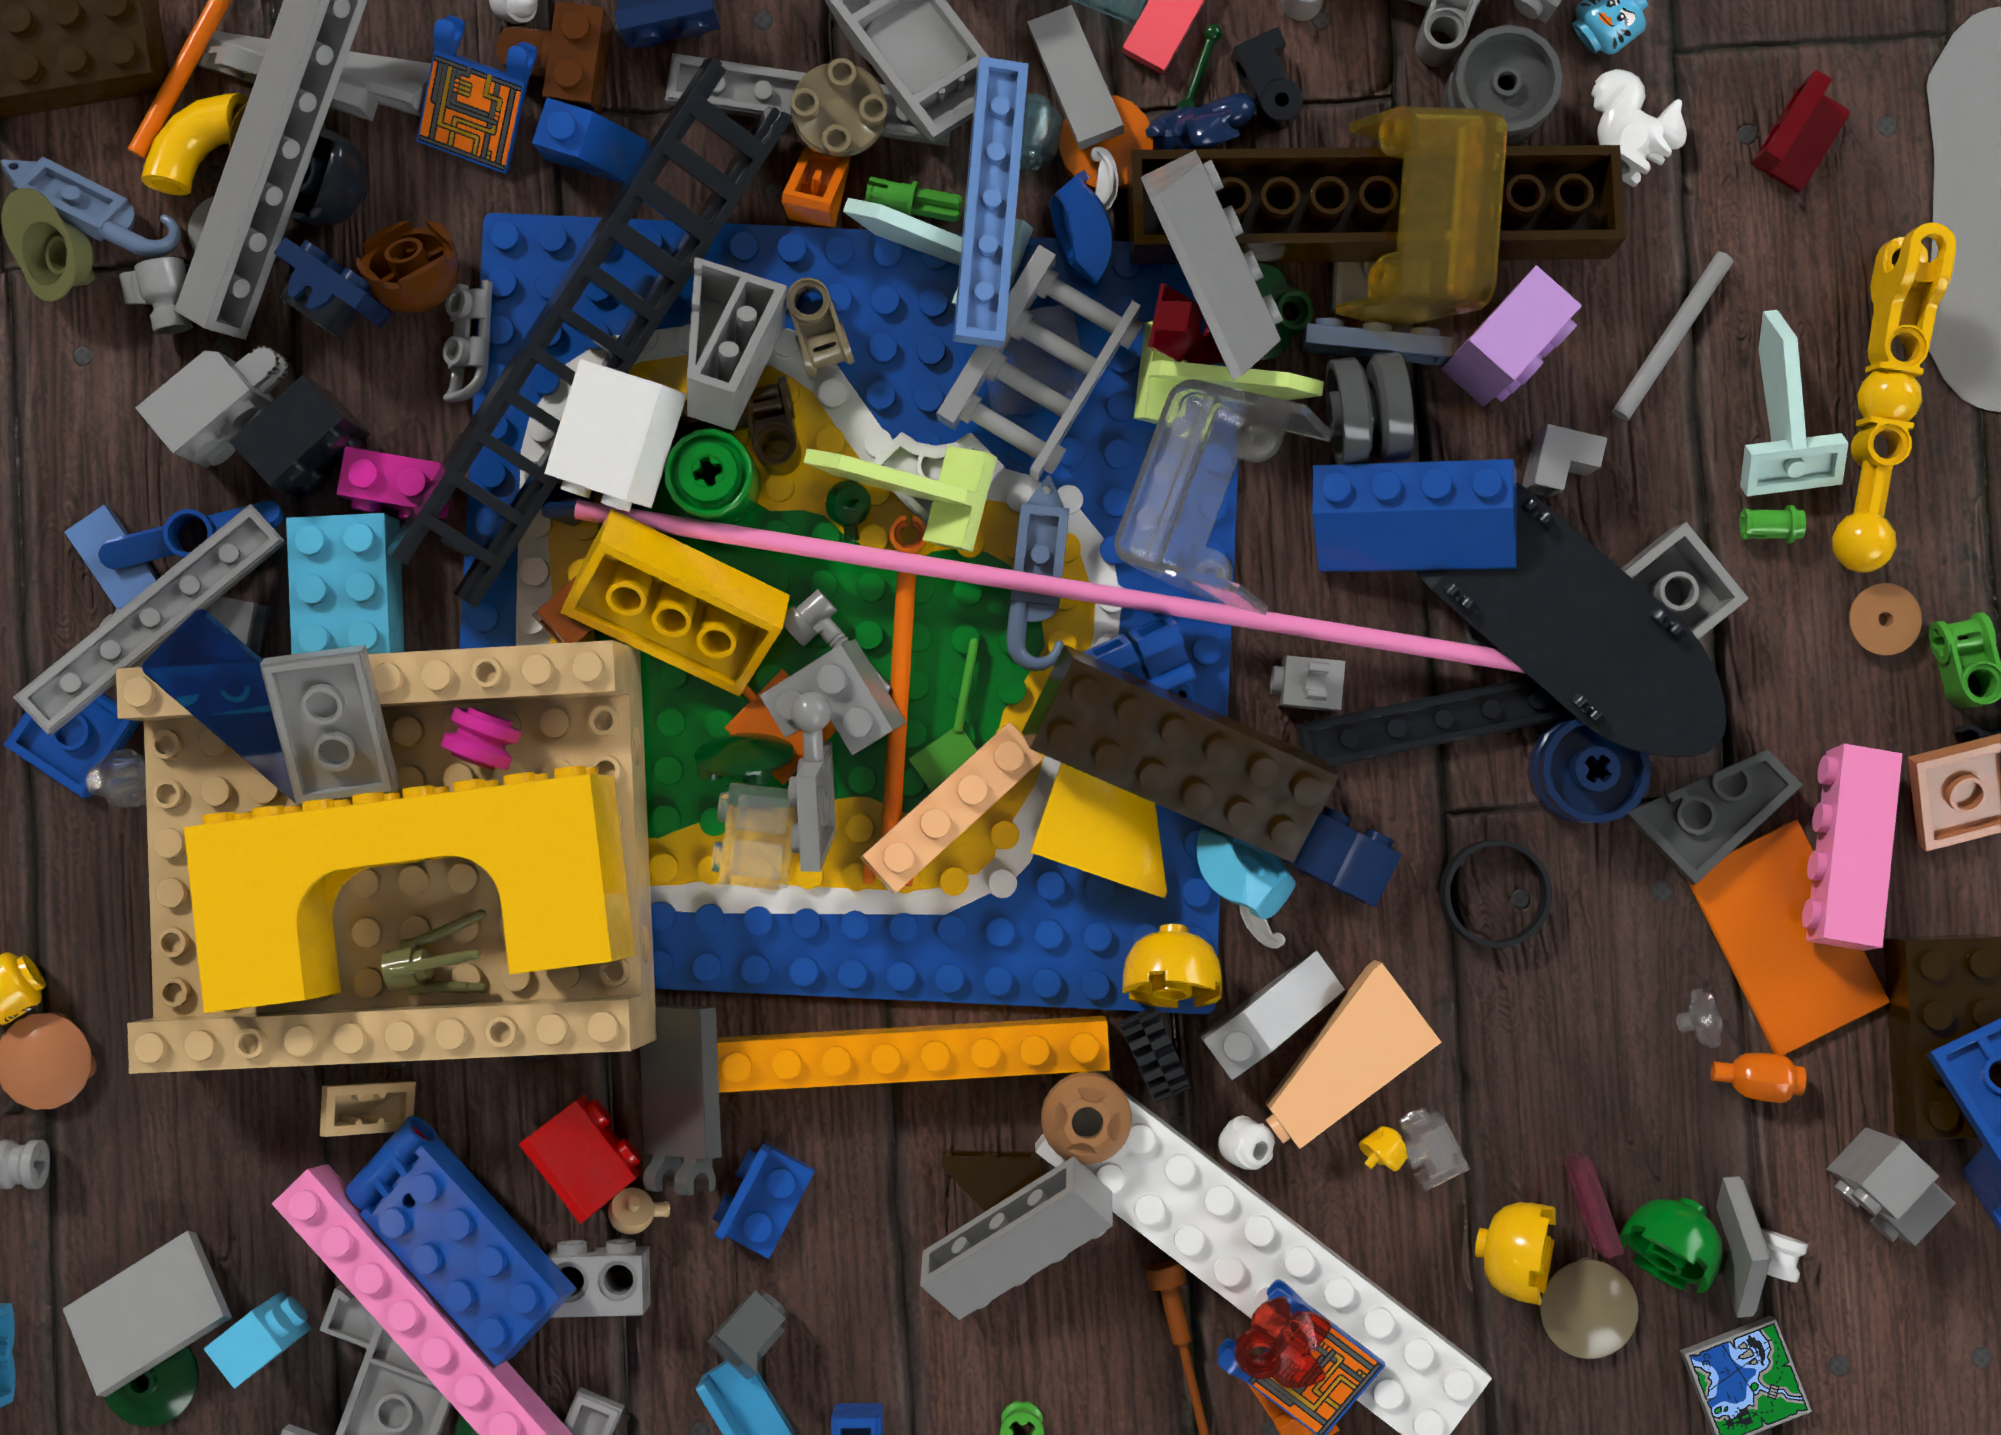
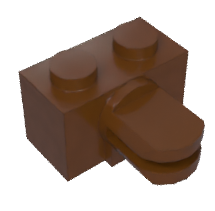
M555 1L551 31L513 26L507 27L501 32L496 42V54L505 70L507 54L511 46L518 45L519 42L532 44L537 48L538 52L529 78L544 80L542 92L544 100L546 101L548 97L593 111L601 116L613 34V25L604 7Z

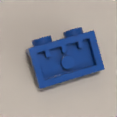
M766 1142L761 1146L758 1153L749 1149L735 1175L743 1180L735 1197L726 1193L712 1220L720 1223L714 1236L722 1241L725 1237H728L769 1259L816 1169Z

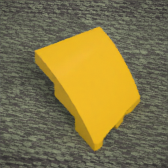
M1061 763L1030 853L1165 898L1167 886L1155 803Z

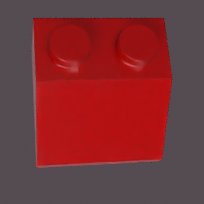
M585 1095L575 1100L519 1143L522 1150L580 1224L643 1172V1169L638 1164L642 1161V1158L635 1146L627 1138L619 1140L609 1127L612 1119L607 1110L596 1099L590 1102Z

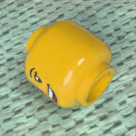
M10 952L0 955V1025L8 1024L35 1008L41 1002V989L46 987L45 980L35 963L25 954L21 957Z

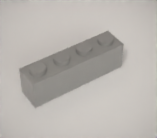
M1073 1156L923 1250L920 1286L960 1320L973 1311L986 1307L993 1299L1014 1286L1022 1285L1032 1275L1050 1264L1061 1261L1068 1253L1091 1239H1097L1113 1226L1112 1191Z

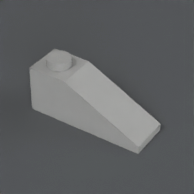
M1314 950L1198 1035L1231 1080H1234L1275 1050L1345 989L1318 951Z

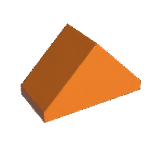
M805 146L782 194V204L787 218L823 228H835L851 157L827 156Z

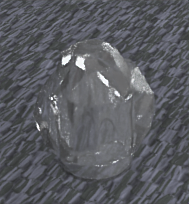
M131 749L112 752L87 772L85 779L87 790L91 794L105 797L108 805L120 807H139L145 805V756Z

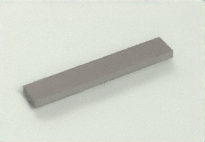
M672 53L665 97L667 105L675 106L703 61L709 58ZM719 60L722 62L721 66L727 71L707 100L725 114L759 119L765 109L771 106H775L781 112L786 111L791 115L792 94L799 81L807 73ZM880 84L885 94L888 109L885 127L880 137L949 147L951 132L932 142L900 111L887 86Z
M251 504L248 505L13 696V698L49 736H52L116 683V668L136 667L285 544L284 539Z

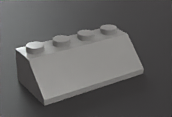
M1195 150L1142 176L1141 180L1228 371L1234 380L1246 373L1281 340L1275 324L1282 322L1283 319L1272 295L1269 294L1262 298L1255 281L1264 276L1252 250L1242 253L1235 237L1243 234L1244 231L1232 205L1222 209L1215 192L1224 188L1212 160L1202 164Z

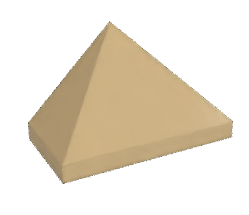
M396 1081L322 1086L320 1136L331 1137L395 1132L409 1116H414L416 1082Z

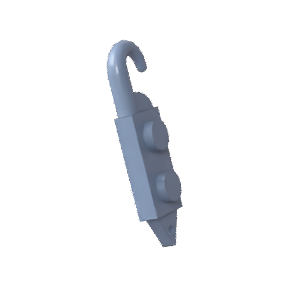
M42 157L37 162L1 160L2 170L13 185L14 191L19 188L37 190L48 198L62 221L72 224L85 234L99 241L105 239L136 255L147 258L167 255L177 248L181 241L180 226L176 220L166 214L160 217V221L169 230L167 236L163 239L149 240L132 232L131 230L135 223V213L133 206L128 202L127 198L45 157Z
M1050 475L1045 477L1027 503L1020 504L1013 570L1062 578L1070 508H1064ZM1043 486H1049L1051 492L1049 494L1042 491ZM1011 590L1006 643L1009 655L1021 668L1037 672L1047 670L1055 665L1064 647L1062 641H1056L1052 651L1044 657L1030 655L1026 650L1025 641L1027 622H1039L1049 619L1056 613L1059 607V597Z

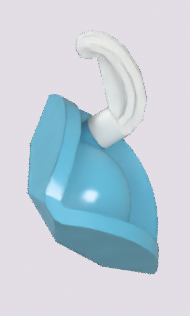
M1207 825L1200 827L1197 840V859L1200 871L1208 885L1224 899L1239 905L1240 914L1246 927L1260 943L1269 948L1276 949L1283 946L1285 937L1281 933L1273 934L1266 920L1280 910L1296 885V881L1281 858Z

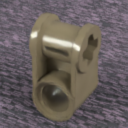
M811 277L801 278L794 282L788 289L786 301L797 334L795 338L809 378L816 376L817 370L844 361L848 365L855 363L842 321L839 322L826 286L818 279ZM806 293H816L823 298L822 307L814 314H803L797 310V303L800 297Z

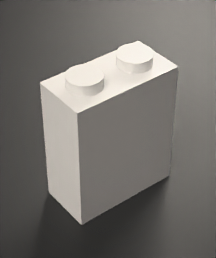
M580 359L544 474L562 479L563 482L560 489L589 498L592 490L603 493L601 503L630 512L632 503L652 508L687 394L659 383Z

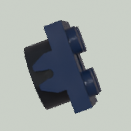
M284 237L274 251L275 255L295 269L278 297L335 337L342 340L359 315L382 329L392 315L390 311L374 299L368 290L370 284L350 269L343 268L309 241L305 240L299 247Z

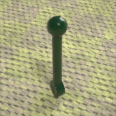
M1209 24L1204 29L1205 43L1185 99L1179 101L1177 109L1187 106L1195 107L1194 99L1214 43L1222 37V29L1217 24Z

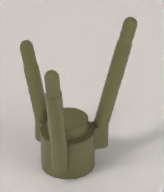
M479 909L419 937L400 941V949L383 953L381 971L387 988L390 991L408 989L410 995L426 992H486L488 990L486 983L427 981V979L433 977L434 968L480 958L481 951L479 949L459 951L432 957L427 949H421V947L485 918L486 911Z

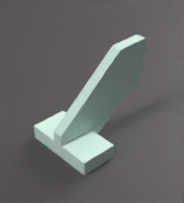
M852 198L847 199L843 212L873 234L960 266L961 236L882 204ZM1015 219L1009 292L1033 231L1032 226L1019 219ZM956 290L955 295H954V298H953V300H952V303H953L955 306H956V299H957V290Z
M1778 310L1763 311L1759 357L1771 442L1745 445L1740 487L1746 496L1842 485L1849 443L1842 433L1806 437L1798 338Z

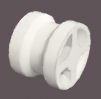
M1760 1228L1771 1257L1767 1275L1797 1283L1800 1275L1797 1263L1799 1257L1806 1254L1808 1244L1795 1238Z

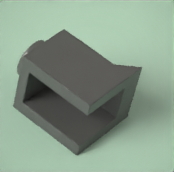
M755 1290L743 1299L707 1343L748 1380L757 1374V1360L766 1354L785 1331L780 1325L786 1320L783 1316L786 1311L774 1297L767 1293H763L761 1296Z

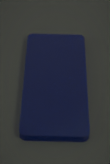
M204 609L195 610L144 661L142 665L143 672L296 803L260 663L263 660L208 611Z

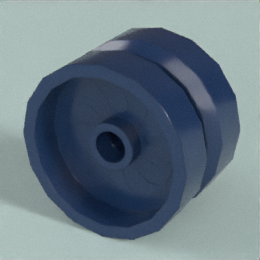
M1572 718L1555 723L1539 736L1529 754L1527 775L1533 795L1546 811L1564 821L1605 823L1622 818L1639 805L1649 787L1651 762L1648 754L1629 750L1612 743L1593 732L1577 718ZM1585 761H1587L1592 767V773L1589 778L1586 777V775L1589 772V768L1586 764H1584Z

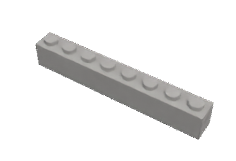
M283 0L174 311L201 327L246 340L276 257L274 251L283 238L367 0Z

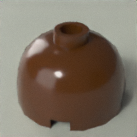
M410 220L402 221L381 229L366 240L362 246L365 255L361 260L357 257L356 265L362 278L370 284L368 290L375 300L395 312L423 313L433 310L449 297L456 287L460 264L456 248L446 227L435 221L425 220L427 227L413 228Z

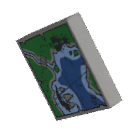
M1767 1316L1680 1350L1712 1435H1753L1812 1412L1778 1323L1772 1316Z

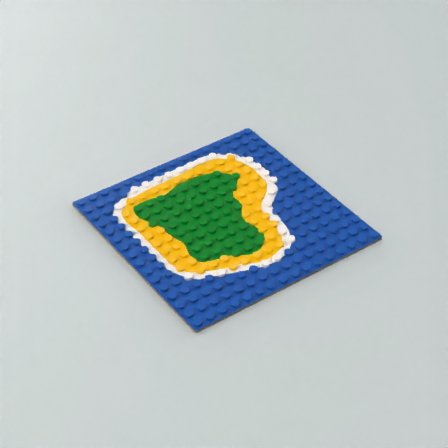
M489 213L485 216L483 220L479 289H481V280L493 282L489 361L486 380L482 388L473 396L472 418L602 218ZM630 219L628 222L629 226L670 255H672L686 233L671 221ZM724 223L702 259L787 285V293L791 285L801 278L811 277L821 281L830 293L839 322L842 321L855 363L850 365L844 361L817 370L816 376L809 378L795 338L797 334L786 302V325L755 388L777 383L778 377L786 376L796 415L794 420L801 447V461L799 466L787 475L776 476L770 474L761 466L753 450L749 429L729 433L740 441L751 454L760 471L761 491L756 506L744 519L732 525L897 551L889 537L890 528L898 517L906 515L908 527L902 530L900 539L905 544L911 545L915 543L919 533L912 527L914 514L891 491L859 483L867 489L870 495V511L866 519L858 524L860 539L854 542L844 541L843 526L837 524L828 516L825 502L832 486L838 482L850 480L836 477L803 463L807 448L843 454L871 462L901 432L916 442L934 446L954 443L971 432L1004 465V470L990 483L973 552L933 545L927 542L925 547L918 552V555L1013 570L1020 504L1027 503L1045 477L1050 475L1064 508H1070L1062 578L1232 606L1241 395L1188 389L1184 427L1171 428L1133 419L1145 323L1151 322L1154 319L1160 284H1167L1197 303L1180 264L1130 265L1129 241H1112L1108 265L1098 283L1094 286L1069 265L1057 238L1030 237L1011 290L1038 245H1041L1056 254V263L1053 270L1059 273L1058 279L1123 317L1133 300L1141 305L1136 320L1143 323L1129 349L1120 345L1060 445L1067 450L1053 474L1044 470L1037 481L1030 477V468L1036 460L1035 458L973 421L967 424L961 420L955 431L938 421L937 411L978 346L953 342L956 306L952 303L958 287L959 265L877 236L866 229ZM615 242L599 267L642 298L645 297L660 274L617 242ZM694 271L628 372L630 375L662 384L686 394ZM590 282L572 309L615 340L618 339L634 314ZM806 293L798 300L797 310L806 315L814 314L822 307L823 298L816 293ZM1037 295L1028 310L1029 313L1034 315L1033 321L1096 359L1112 335L1048 295L1045 299ZM1204 318L1202 319L1200 325L1202 335L1205 333L1206 330V321ZM479 319L477 322V337L479 336ZM566 323L562 324L545 350L546 353L575 372L580 359L601 365L608 354L607 351ZM1012 337L1003 351V354L1008 356V363L1070 400L1073 399L1086 377L1085 374L1023 337L1019 341ZM536 364L518 393L561 421L571 386L539 364ZM1214 364L1217 366H1226V364ZM986 379L977 394L983 398L981 404L1047 442L1061 419L1060 416L998 379L994 382ZM510 404L491 435L537 464L556 434ZM775 440L767 446L765 455L772 459L781 458L788 452L789 443L785 440ZM483 446L469 468L470 481L509 506L529 477L527 473ZM705 461L702 463L703 471L696 474V480L703 479L708 486H713L716 484L715 476L722 473V467H714L710 461ZM663 470L660 479V493L652 508L637 509L692 518L673 501L665 485V472ZM559 479L557 483H562L563 480ZM1043 486L1042 491L1046 494H1049L1051 492V488L1049 486ZM596 493V503H601L603 493ZM469 494L467 500L466 537L483 547L503 516ZM541 507L477 608L462 600L459 649L557 643L532 614L578 575L591 544L603 524L582 521L574 527L544 517ZM665 534L789 594L787 609L792 605L798 607L819 589L837 609V612L830 618L842 630L845 637H848V640L856 639L869 662L890 684L897 571ZM471 554L468 558L464 556L463 577L476 559ZM916 574L902 818L931 793L909 761V758L954 728L968 646L972 638L978 639L979 646L963 730L977 750L1009 722L1022 734V730L1054 667L1052 666L1047 670L1037 672L1025 670L1017 665L1009 655L1006 643L1011 590ZM1060 598L1056 613L1049 619L1039 622H1027L1025 647L1030 655L1044 657L1052 651L1055 642L1058 640L1062 641L1064 645H1068L1081 652L1121 634H1124L1132 643L1128 631L1160 618L1164 614ZM1171 616L1178 623L1184 640L1185 651L1197 678L1191 680L1196 703L1228 717L1232 625ZM783 625L782 631L747 686L758 694L782 669L791 676L833 648L819 634L808 644L802 646ZM594 628L578 641L614 640L626 644ZM640 650L655 989L1144 1011L1153 1006L1130 1000L1129 992L1125 994L1122 992L1126 957L1133 945L1145 935L1159 932L1160 926L1164 924L1185 925L1189 928V933L1198 935L1208 942L1218 957L1220 895L1204 879L1197 859L1198 835L1200 827L1205 824L1155 803L1167 886L1165 898L1030 853L1061 762L1043 754H1040L1043 759L913 877L912 886H903L897 893L892 894L876 875L873 884H863L864 862L859 858L865 853V849H869L881 838L887 735L852 755L837 731L827 741L832 742L837 833L821 872L801 871L800 853H793L791 848L793 823H798L797 807H790L789 780L782 785L773 776V780L769 783L748 785L743 782V777L725 776L717 780H704L698 777L697 764L695 762L696 751L702 745L712 740L731 735L724 727L750 701L743 694L740 697ZM1139 659V664H1140V667H1141V669H1142V671H1143V666H1142V664H1141V662H1140V659ZM1194 998L1179 1000L1178 1008H1155L1157 1012L1210 1014L1215 1009L1216 1003L1203 1007H1194Z

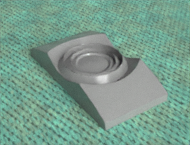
M825 0L854 50L873 66L886 84L900 111L932 142L937 141L973 118L977 65L980 56H989L946 0Z

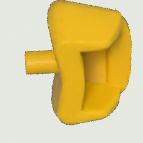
M1379 1126L1358 1144L1360 1150L1368 1157L1364 1164L1371 1170L1376 1164L1387 1166L1392 1171H1398L1408 1157L1402 1136L1390 1127Z

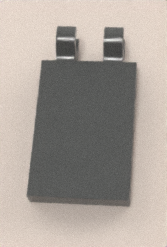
M655 1005L657 1040L640 1047L644 1153L653 1154L652 1161L645 1169L643 1184L648 1191H663L662 1178L665 1173L666 1187H674L676 1194L694 1195L695 1177L698 1191L711 1192L715 1190L716 1186L712 1159L722 1157L716 1007ZM681 1157H684V1161L681 1166Z

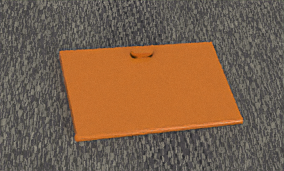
M1793 819L1735 848L1697 884L1691 885L1687 880L1773 1053L1783 1056L1890 1003L1865 951L1806 941L1807 928H1804L1802 925V911L1805 902L1811 896L1812 880L1807 876V865L1813 849L1798 819Z

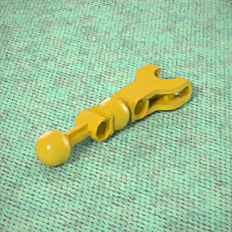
M1939 223L1920 225L1910 231L1905 237L1894 238L1886 242L1879 249L1875 259L1870 286L1871 300L1874 308L1868 344V359L1871 365L1865 369V373L1870 375L1862 382L1857 393L1858 410L1862 414L1863 419L1856 421L1855 427L1860 428V431L1854 436L1851 443L1852 457L1862 468L1854 513L1846 516L1837 525L1831 538L1833 553L1841 565L1858 573L1873 572L1882 568L1891 559L1897 547L1896 532L1888 520L1884 518L1893 466L1903 462L1909 456L1912 448V439L1908 431L1914 429L1915 423L1909 421L1917 414L1922 403L1921 386L1915 377L1921 376L1924 373V368L1919 366L1926 359L1930 348L1937 309L1950 283L1956 252L1954 233ZM1924 237L1932 238L1938 246L1937 257L1931 262H1928V251L1921 243ZM1900 251L1899 258L1894 266L1892 264L1893 253ZM1893 338L1899 340L1905 348L1903 361L1897 360L1891 352ZM1877 434L1882 435L1888 443V452L1884 458L1880 457L1874 449V439Z

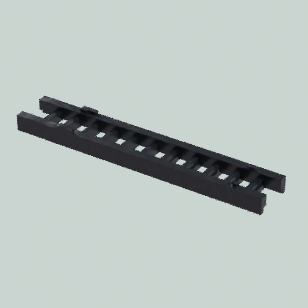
M715 57L705 59L468 426L463 433L461 432L446 455L442 466L386 551L391 557L407 565L431 529L441 535L438 540L467 558L470 554L473 555L476 559L459 583L454 594L477 608L559 481V478L544 474L556 435L537 464L491 435L510 404L554 434H557L560 421L518 393L536 364H539L572 386L576 372L545 352L562 324L566 323L608 352L601 363L602 366L628 374L692 275L695 257L702 259L793 118L786 111L781 112L775 106L767 107L750 133L707 100L727 71L721 66L722 62ZM695 119L738 151L736 156L729 162L725 173H722L681 142ZM668 160L712 191L698 214L654 183ZM642 201L686 232L672 255L628 225V222ZM615 242L660 273L644 298L599 268ZM589 282L634 313L617 340L572 310ZM483 446L529 475L510 506L464 477ZM457 487L503 516L483 547L437 519Z

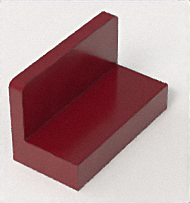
M1817 69L1798 86L1750 163L1795 192H1800L1805 188L1850 115L1849 109L1824 95L1833 79Z

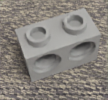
M615 1239L607 1241L606 1247L587 1248V1241L569 1240L558 1242L557 1249H552L546 1254L561 1272L563 1267H575L582 1273L584 1278L583 1287L577 1288L550 1318L644 1315L651 1305L649 1246H636V1240ZM615 1265L627 1267L633 1275V1284L628 1287H621L614 1283L610 1275L611 1267Z

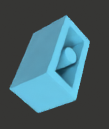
M282 1290L246 1314L206 1346L204 1351L235 1389L309 1332L312 1327L306 1321L308 1315L302 1304L294 1297H288Z

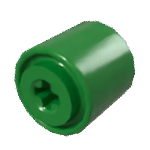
M717 429L696 430L680 438L669 452L664 467L665 485L673 501L692 518L734 524L744 519L756 506L761 491L760 471L746 447L733 435ZM705 461H710L714 467H722V473L715 476L716 484L713 486H708L703 479L696 480V474L703 471L702 463Z

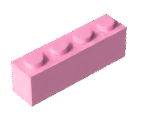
M1842 744L1827 750L1826 755L1821 758L1817 773L1818 782L1823 784L1821 803H1818L1815 807L1812 819L1813 830L1817 832L1816 850L1811 853L1807 865V876L1812 880L1811 896L1805 902L1802 911V925L1804 928H1807V942L1861 951L1883 948L1903 753Z

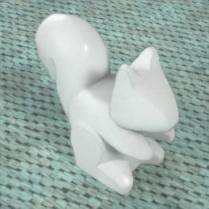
M1614 69L1601 74L1597 78L1591 93L1594 97V108L1603 113L1597 127L1599 145H1620L1622 181L1635 187L1641 181L1640 173L1647 175L1651 169L1646 159L1662 165L1665 161L1663 156L1669 157L1672 154L1671 149H1679L1685 144L1687 132L1681 114L1682 101L1680 99L1673 101L1658 118L1650 116L1641 110L1646 95L1645 87L1640 78L1632 72Z

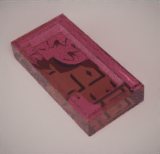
M1581 1152L1565 1156L1563 1162L1593 1249L1608 1259L1624 1254L1592 1158Z

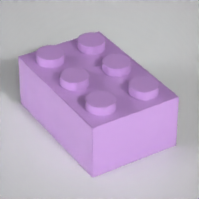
M1536 265L1503 299L1441 370L1481 406L1484 407L1495 397L1502 403L1544 363L1541 359L1545 358L1555 347L1557 348L1575 329L1577 324L1571 317L1582 305Z

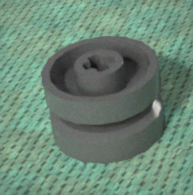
M1504 25L1485 30L1469 42L1446 79L1443 103L1447 120L1459 137L1474 146H1518L1537 131L1560 98L1563 73L1559 56L1545 38L1529 28Z
M1399 352L1373 355L1367 365L1366 374L1364 368L1355 357L1329 360L1325 375L1326 415L1331 447L1337 465L1365 464L1371 455L1372 446L1374 452L1383 463L1408 460L1411 457L1414 443V414L1411 386L1403 356Z

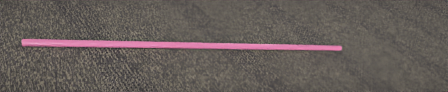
M577 500L575 505L574 519L603 524L610 510L613 509L664 534L1524 673L1496 648L633 508L630 509V512L602 503Z

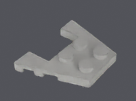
M342 1285L336 1287L319 1331L367 1349L336 1435H440L451 1403L349 1289ZM291 1424L285 1426L281 1432V1435H318Z

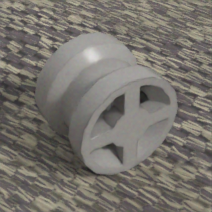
M1 1140L0 1189H11L16 1184H22L27 1189L42 1188L47 1180L50 1168V1153L47 1143L44 1140H30L25 1145H19L14 1140Z

